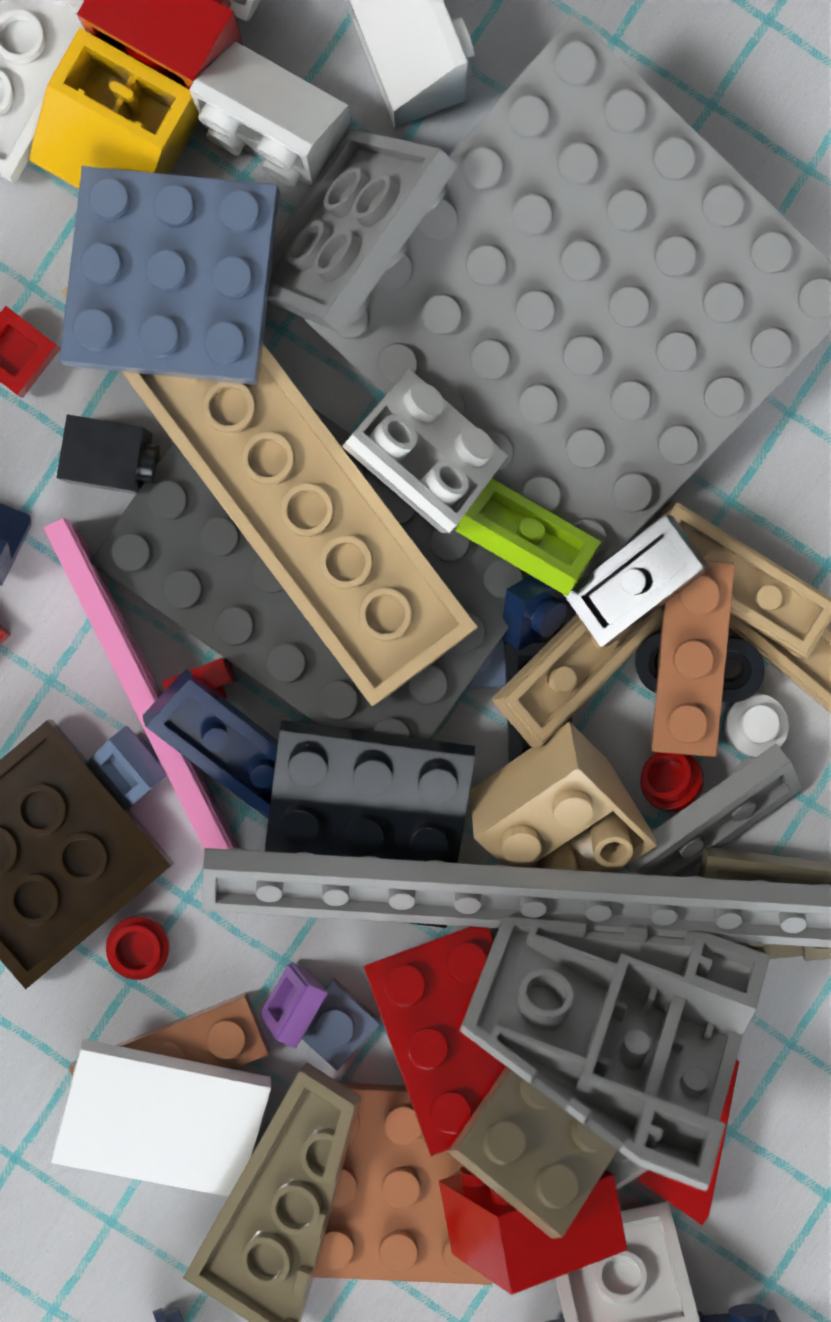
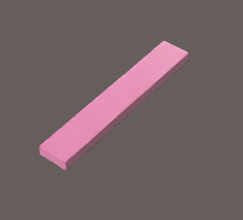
M63 517L43 527L204 850L205 848H239L200 768L144 725L142 715L162 695V692L100 569L90 562L93 555L77 523Z

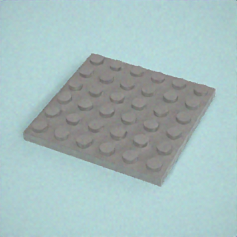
M573 14L449 155L459 166L447 182V191L444 198L436 208L423 216L408 238V248L403 257L393 267L386 269L370 292V301L364 313L355 322L347 325L342 334L308 319H305V321L385 395L410 369L425 383L434 387L443 399L475 427L483 430L491 438L492 442L508 455L492 479L601 541L595 556L582 574L584 577H587L611 558L831 332V261L577 15Z

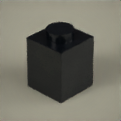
M67 414L56 478L71 484L139 494V489L144 482H154L156 465L159 462L160 447L159 445L151 444L153 433L144 427Z

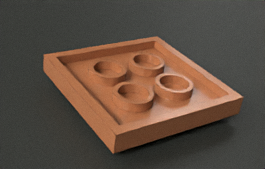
M340 1083L362 1098L313 1277L492 1285V1281L452 1255L439 1180L459 1174L460 1168L463 1165L448 1153L449 1150L430 1156L406 1087L402 1085Z

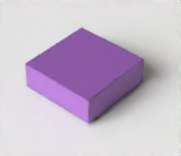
M291 962L290 965H287L261 1010L260 1017L277 1041L296 1049L328 992L310 970Z

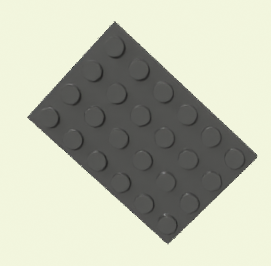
M312 407L342 447L352 434ZM173 442L156 465L154 482H144L139 489V494H136L94 553L90 562L318 725L431 740L509 628L503 619L506 589L527 578L530 574L456 532L457 525L450 533L439 532L343 448L478 627L477 630L375 707H372Z

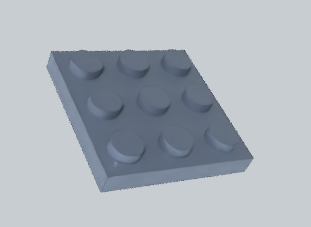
M82 166L59 361L63 365L70 367L258 385L280 198L277 184Z

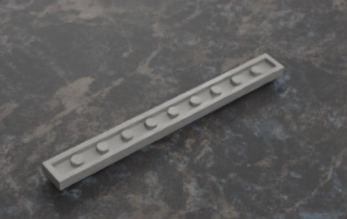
M205 848L202 911L499 928L503 916L581 922L586 923V930L624 933L626 926L647 928L648 935L685 938L687 931L710 933L732 942L831 948V885L829 884L806 885L773 883L764 880L708 879L700 876L642 875L635 872L576 871L569 868L511 867L504 864L446 863L438 860L380 859L372 856L315 855L306 852L279 853L249 851L240 848Z

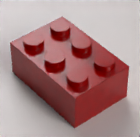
M468 927L363 966L430 1156L451 1148L506 1067V1065L460 1031L494 942L487 927Z

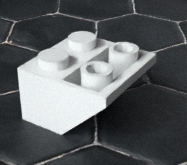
M347 0L349 15L394 129L465 101L466 79L473 76L469 58L474 57V49L462 18L451 21L446 0Z
M236 41L194 80L189 89L199 113L198 119L205 128L209 129L206 137L211 142L236 156H239L242 149L264 160L261 168L267 174L290 187H295L298 180L310 187L314 184L351 124L349 106Z
M410 369L406 371L342 446L441 533H450L508 456L492 442L491 438L483 430L475 427L443 399L434 387L425 383Z

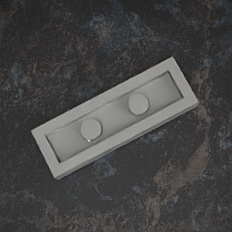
M774 744L758 757L749 756L737 766L734 774L710 791H702L696 801L661 826L650 828L656 837L657 847L626 866L629 872L642 875L682 876L702 861L704 847L721 848L803 789L791 760L777 744Z

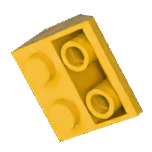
M79 27L47 84L28 159L31 163L77 189L80 187L82 166L170 174L200 121L198 119L199 113L189 89Z

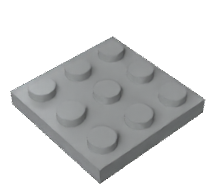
M351 129L275 238L268 302L342 334L347 325L355 322L364 313L370 301V292L386 269L393 267L403 257L408 248V238L423 216L436 208L442 201L447 191V182L459 165L440 148Z

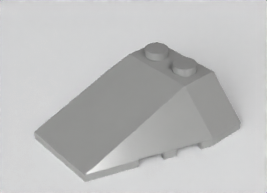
M503 916L460 1031L638 1166L706 1191L710 1184L725 1128V1123L720 1122V1117L740 1043L756 1011L770 955L704 932L687 931L685 938L648 935L647 928L626 926L624 933L586 930V923Z

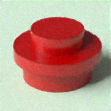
M656 752L645 762L640 777L641 791L646 800L655 808L665 812H677L685 809L698 799L704 785V773L701 765L692 755Z
M131 916L123 919L110 931L106 941V956L109 964L119 975L131 980L147 979L158 973L165 965L170 953V941L167 932L156 920L146 916Z

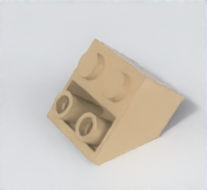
M570 721L560 727L541 747L530 748L469 792L474 839L504 865L543 869L569 868L576 871L617 873L657 847L656 837L609 760Z

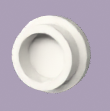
M753 694L748 699L734 702L730 706L725 716L724 729L729 743L736 751L748 757H758L774 744L781 748L788 736L789 721L784 708L777 700L765 694Z

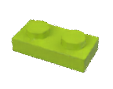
M492 478L455 529L459 534L567 597L592 561L601 544L600 540Z

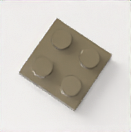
M506 1066L448 1153L550 1238L554 1239L564 1236L616 1154L617 1149Z

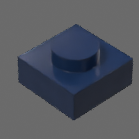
M531 575L507 588L503 619L509 628L502 639L519 651L539 638L548 637L555 633L563 625L567 614V599L564 594Z

